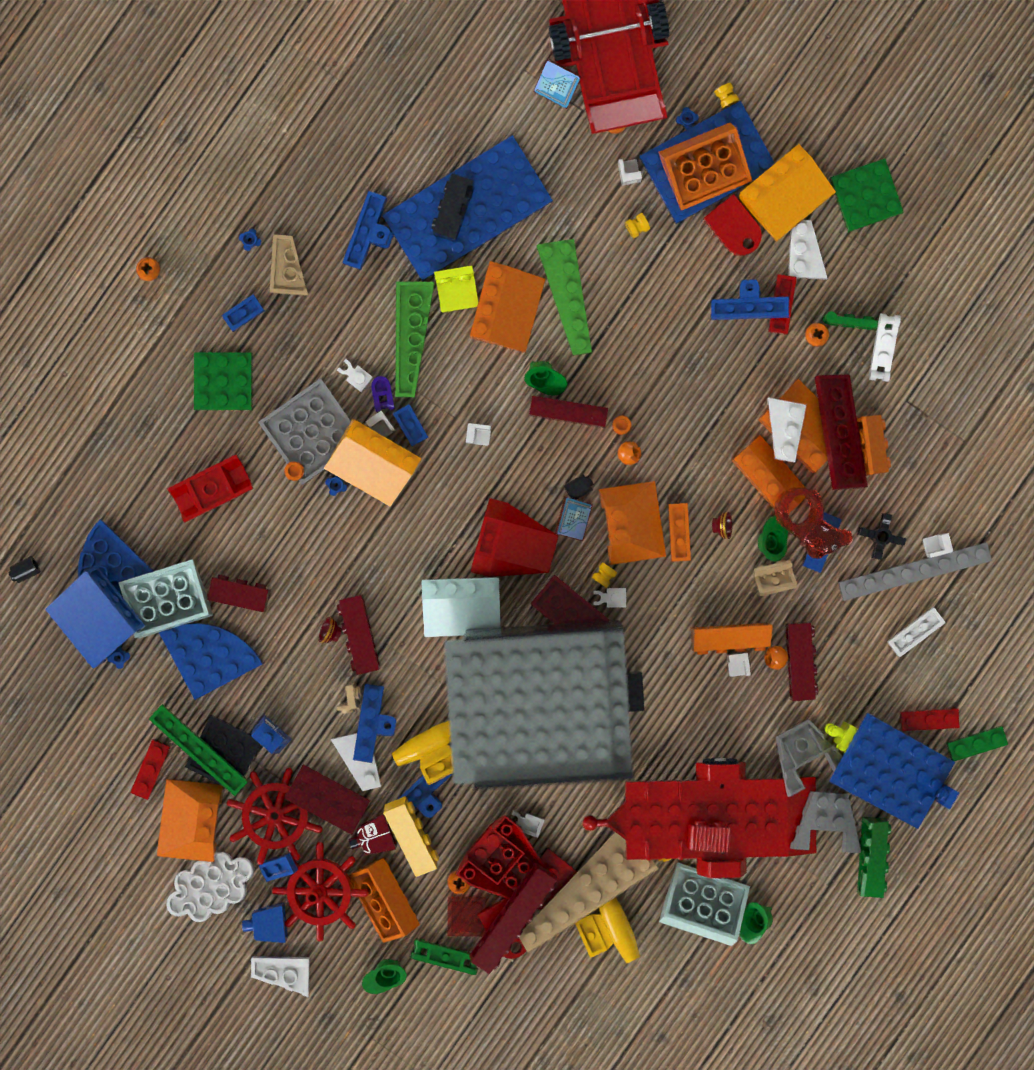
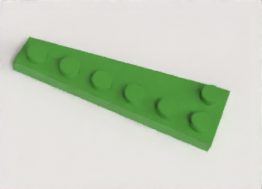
M574 239L536 245L572 355L592 353Z
M396 282L395 397H415L434 282Z

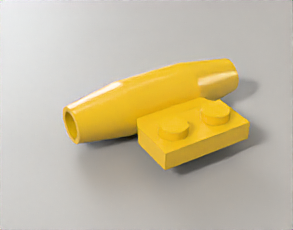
M450 720L437 724L414 736L393 751L391 754L397 766L420 760V769L428 785L452 774V749L448 745L451 743Z
M616 897L599 907L600 914H590L575 923L590 958L607 951L612 944L615 945L626 963L640 958L634 932Z

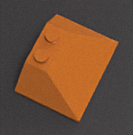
M655 481L599 489L601 508H605L610 546H607L610 565L666 557Z
M166 779L157 856L215 862L217 845L215 835L219 805L222 804L223 786L211 783Z

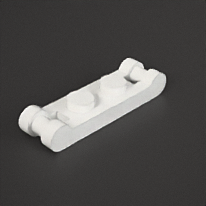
M881 313L879 316L869 380L882 379V381L886 382L890 380L893 354L901 321L900 315L892 317ZM892 324L891 328H886L885 325ZM877 367H884L883 372L877 371Z

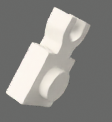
M345 359L344 363L348 365V369L343 371L341 368H338L337 371L343 375H348L349 377L346 381L360 392H363L373 377L358 365L354 369L352 364Z
M607 588V593H602L598 590L593 591V594L601 596L600 601H593V605H601L607 602V608L626 607V588Z
M513 810L512 815L518 817L515 823L521 826L522 831L525 834L538 838L545 819L527 812L525 817H523L519 812Z

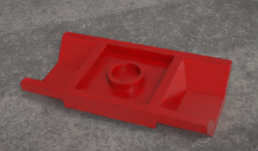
M235 454L167 489L181 512L183 522L186 523L254 488L243 463Z

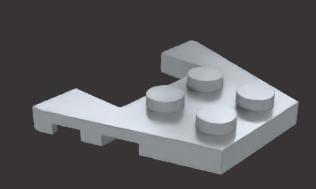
M809 719L776 736L788 797L805 789L796 769L824 754L832 770L835 771L843 757L838 752L839 750L836 746L831 745L825 739L826 736Z
M810 791L802 812L801 823L796 828L795 832L797 834L794 842H791L790 849L809 850L810 830L843 832L842 852L861 853L848 794Z

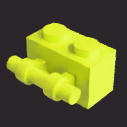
M843 721L840 727L832 723H828L824 727L825 732L834 737L833 741L837 743L836 748L844 753L858 730Z

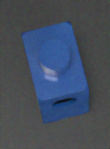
M265 715L255 725L251 736L271 754H279L292 740Z
M285 902L254 910L251 920L242 921L243 932L254 931V940L286 943L288 932L285 926Z

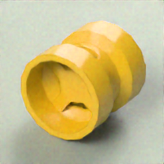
M731 82L722 85L714 91L716 97L721 101L722 109H726L740 100L738 95L734 94V87Z
M643 213L636 215V218L633 220L629 219L624 222L633 239L638 237L642 231L647 232L650 230V225Z
M602 562L599 566V572L594 573L591 578L608 588L610 585L609 580L614 578L618 572Z

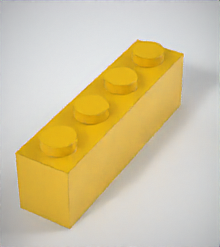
M404 796L385 804L383 813L415 877L437 869L439 856L437 851L431 847L429 835L423 831L421 819L417 818L414 813L413 803L409 802L407 797Z

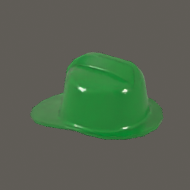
M532 361L529 370L524 375V381L527 385L546 395H559L567 388L566 378L555 371L553 366L547 361Z
M771 516L766 521L763 532L758 537V548L770 561L776 562L781 560L787 552L788 524L782 516Z
M756 902L748 904L744 911L739 936L745 943H757L765 931L772 926L773 916L771 907H766Z
M384 959L377 964L376 969L364 976L362 987L367 993L380 994L403 984L406 981L407 973L400 966L398 960Z

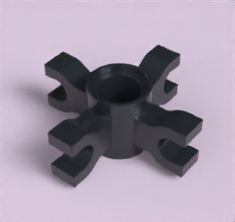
M882 513L879 528L875 530L862 527L858 529L857 535L869 537L875 543L871 558L882 560L884 545L889 543L905 546L906 538L892 535L889 530L892 519L890 514ZM880 531H883L886 535L883 542H880L877 537Z

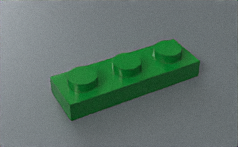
M998 726L946 742L951 760L955 762L1006 746L1008 742L1003 727Z

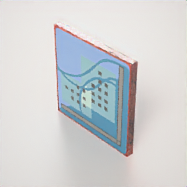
M547 59L533 92L568 109L582 76Z
M564 496L555 534L583 541L593 504Z

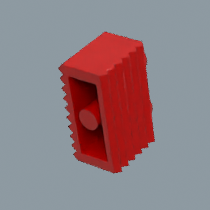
M694 821V824L688 825L687 848L690 850L729 852L730 828L725 826V823L714 822L713 825H706L704 821Z

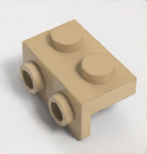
M779 560L771 565L762 564L754 569V580L760 597L797 588L791 560Z
M356 682L348 683L345 686L347 703H340L337 706V711L342 710V714L354 712L355 708L360 705L359 699L362 697L361 687L357 686Z

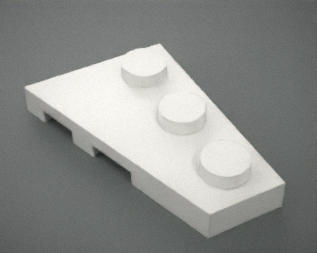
M802 220L790 230L788 276L826 280L828 278L812 221Z
M767 398L775 459L794 463L806 405Z
M357 733L331 739L362 791L382 786L375 755H373L372 763L353 761Z
M252 956V978L272 985L275 984L291 992L295 991L309 997L310 957Z

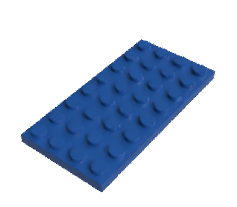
M513 135L452 172L474 181V191L456 243L435 236L433 234L434 229H431L434 218L438 217V205L440 200L444 198V188L450 179L451 173L382 215L422 282L433 276L434 272L441 271L553 202Z

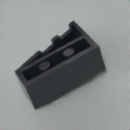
M451 173L450 179L444 188V198L440 200L438 205V217L434 218L431 229H434L433 234L435 236L456 243L474 191L473 180Z

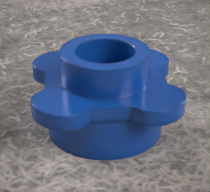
M685 107L682 109L681 115L676 117L677 124H682L688 130L694 122L698 121L699 116L690 108Z
M250 229L239 235V240L244 244L243 248L246 251L261 245V240L258 239L255 229Z
M338 476L327 478L325 481L332 496L347 490V485Z
M119 646L107 657V660L114 663L116 668L121 669L124 667V663L130 659V654Z

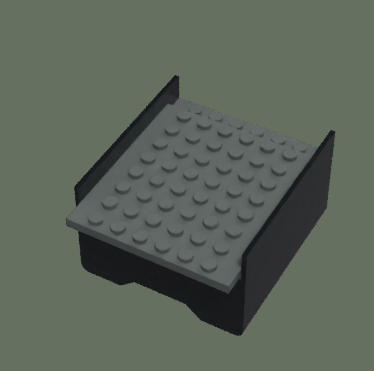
M620 620L466 630L464 640L444 641L454 784L474 783V790L634 779L629 712L645 711L642 671L626 672L623 632L625 628Z

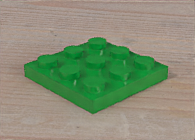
M885 158L830 177L848 232L904 213Z
M194 352V410L252 411L253 353Z

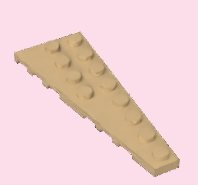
M614 833L524 928L519 937L527 952L530 953L657 871L658 867L653 859H650V861L646 859L626 860V840L617 833Z

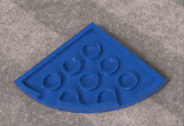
M102 519L95 524L88 534L78 563V578L85 571L97 565L121 596L119 582L154 572Z
M202 623L184 624L159 632L194 700L263 664L258 654L250 645L239 638L238 635L218 626Z

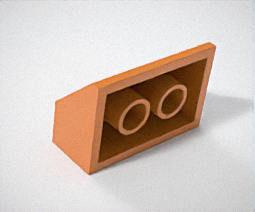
M881 415L857 418L866 475L889 472L888 468H891V461L886 454L888 440L884 438L883 432L886 429L885 420L881 418Z

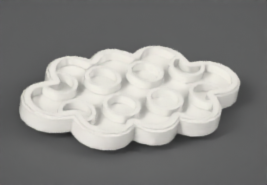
M217 852L215 854V862L196 861L191 870L181 871L175 877L174 886L176 891L167 899V910L170 914L179 917L188 914L195 922L206 921L211 917L212 913H224L230 903L235 904L245 898L247 893L245 882L252 878L255 869L254 864L246 857H239L233 860L230 854L226 852Z

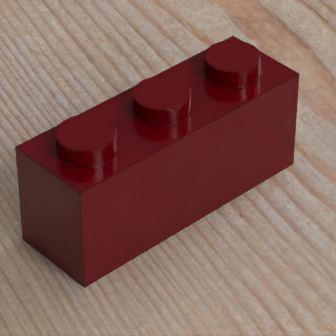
M218 574V577H212L207 600L264 613L267 610L271 589H267V585L255 583V586L249 585L248 581L237 578L236 581H231L229 576Z

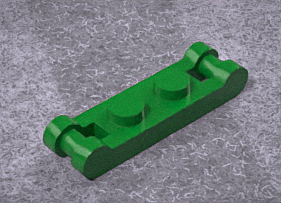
M833 311L823 316L824 324L830 326L877 331L878 321L874 320L875 317L863 316V319L855 318L853 314H844L843 317L837 316ZM886 324L885 327L891 328L892 324Z
M415 938V948L411 952L410 958L477 975L478 968L471 961L469 966L464 965L465 959L470 960V952ZM422 948L428 949L427 955L421 953Z

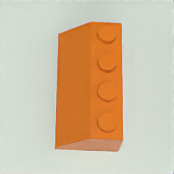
M761 435L731 459L774 511L783 518L810 494L782 460L775 459L774 450Z
M769 623L690 627L692 651H697V655L708 654V651L716 650V653L720 654L728 653L727 649H735V652H747L746 648H754V651H765L766 647H771L772 624Z
M384 857L372 861L349 874L353 889H367L369 891L367 897L358 898L383 943L404 937L420 925L416 914L410 907L408 899L403 894Z

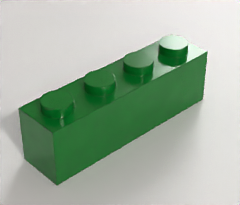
M862 817L861 853H859L857 893L860 897L884 898V893L887 892L885 873H888L889 864L886 862V855L890 852V844L887 843L888 835L891 834V824L885 818Z

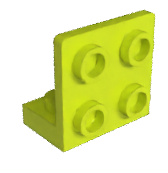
M472 266L434 272L442 313L478 307Z

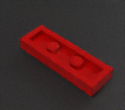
M777 274L773 297H789V318H770L768 332L788 334L797 277Z
M959 709L900 711L901 731L960 728Z
M155 739L151 741L130 793L146 800L150 799L171 748L170 745Z

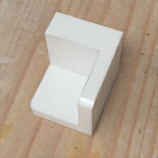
M619 159L618 168L622 186L641 182L642 176L641 171L638 169L637 160L623 161V159Z
M382 411L366 421L372 430L384 437L396 431Z
M468 423L466 443L488 446L491 426Z
M949 533L922 539L926 557L931 558L953 552Z
M747 652L726 654L729 676H751Z

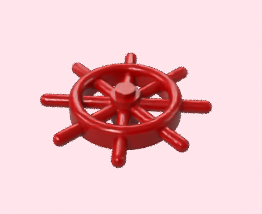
M286 768L281 783L265 785L262 784L258 774L252 771L250 778L256 789L248 796L245 803L233 799H228L226 802L229 807L242 810L243 829L232 834L229 840L236 842L248 836L254 843L261 846L257 858L259 865L264 863L268 849H281L287 847L293 860L298 861L300 855L293 843L302 835L305 829L316 833L323 831L322 826L307 822L308 812L293 803L282 807L285 795L290 789L288 785L293 773L291 768ZM278 791L274 805L267 792ZM259 796L266 809L253 806V803ZM299 808L300 819L286 815ZM250 813L264 817L253 824L250 823ZM283 823L296 826L297 828L289 836ZM268 824L263 839L255 831ZM275 826L283 840L271 841Z
M318 842L316 844V859L309 860L301 866L297 861H294L298 871L291 875L287 887H273L271 890L275 895H287L288 903L294 912L285 921V926L291 927L298 919L308 924L316 925V939L319 942L324 940V925L331 924L339 918L350 929H354L356 927L355 922L345 912L351 904L352 897H367L369 895L367 889H353L351 879L346 872L355 863V857L350 856L340 866L334 861L324 859V844ZM316 868V881L306 872L307 870ZM324 869L333 873L325 882ZM300 877L310 888L297 887ZM339 879L342 888H330ZM298 895H307L306 901L301 905ZM330 896H343L341 905L338 906ZM324 902L334 913L324 916ZM313 904H316V915L307 911Z

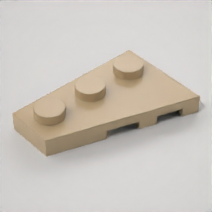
M273 234L269 293L308 296L293 236Z

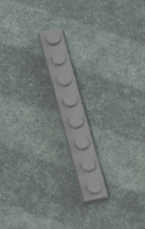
M985 542L955 550L951 553L925 558L840 581L838 585L842 600L845 601L992 561L988 544Z

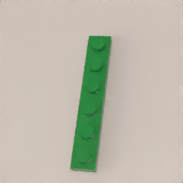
M163 704L149 718L156 727L231 794L236 796L247 784L248 780Z

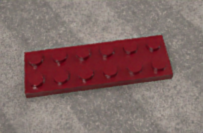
M850 374L815 376L832 490L866 488L868 483Z

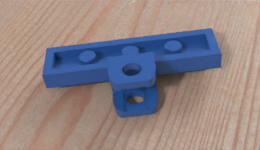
M368 191L342 262L344 265L362 270L371 244L380 248L390 247L394 235L389 228L379 224L388 199L387 197Z
M757 280L741 281L740 299H711L712 320L789 318V297L761 298V291Z
M365 684L353 761L372 763L376 736L390 737L395 733L396 719L392 716L380 714L384 686ZM386 723L391 724V728L385 729L384 725Z
M452 774L431 785H428L423 775L399 798L406 796L408 801L413 803L415 809L418 808L424 816L431 818L442 809L441 801L433 792ZM429 804L434 806L433 810L429 809Z

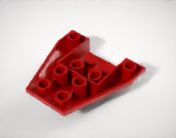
M489 498L470 572L487 577L549 573L559 535L511 504Z
M503 815L492 822L466 852L456 871V875L472 887L509 899L535 862L544 868L546 867L521 827L509 817Z

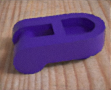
M383 376L376 377L371 383L375 411L380 412L382 409L387 408L389 410L395 409L390 381ZM386 395L387 401L380 402L379 396Z

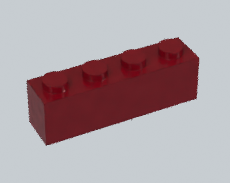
M532 396L529 416L605 428L608 408Z
M363 594L339 600L337 610L339 616H343L344 623H341L343 634H347L348 637L346 648L348 653L352 654L353 660H350L352 671H356V674L360 675L380 670V663Z
M810 622L785 623L790 700H816V695L819 693L818 684L815 683L814 677L817 676V665L813 661V657H816V647L812 645V638L815 637V628L811 626Z

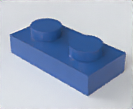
M253 294L221 316L232 332H234L265 310Z
M410 404L393 413L412 447L429 438Z
M943 784L935 795V801L951 809L959 792Z
M290 853L266 860L262 865H258L266 882L294 874L298 871Z

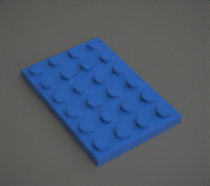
M741 101L640 155L639 158L675 224L752 182L681 211L659 155L660 151L731 123L737 128L752 182L775 164Z
M867 713L829 781L919 829L936 798L937 791L943 786L955 762Z

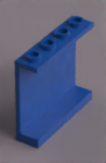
M97 565L85 571L45 609L93 669L104 663L110 654L145 626Z

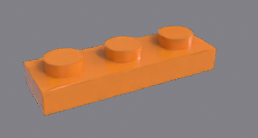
M688 503L668 504L671 562L691 561Z

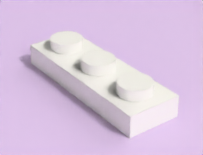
M932 607L893 636L887 643L896 655L901 657L946 622L937 610Z

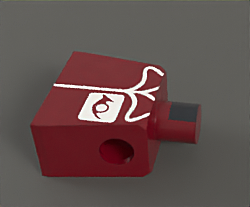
M384 813L359 825L356 829L358 836L349 839L351 849L363 847L365 855L392 851L397 848L391 827Z

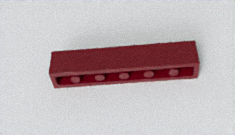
M537 862L534 863L470 953L471 963L488 974L493 969L496 970L501 963L500 959L504 954H508L515 938L518 939L521 936L523 927L526 923L531 922L535 910L544 904L545 896L548 892L554 890L557 880L552 872Z

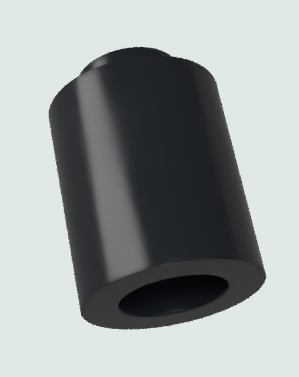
M582 474L565 484L564 488L571 499L578 500L593 490L592 486L594 483L589 475L585 477Z
M30 556L10 566L8 573L13 582L21 583L39 574L40 568L36 560Z

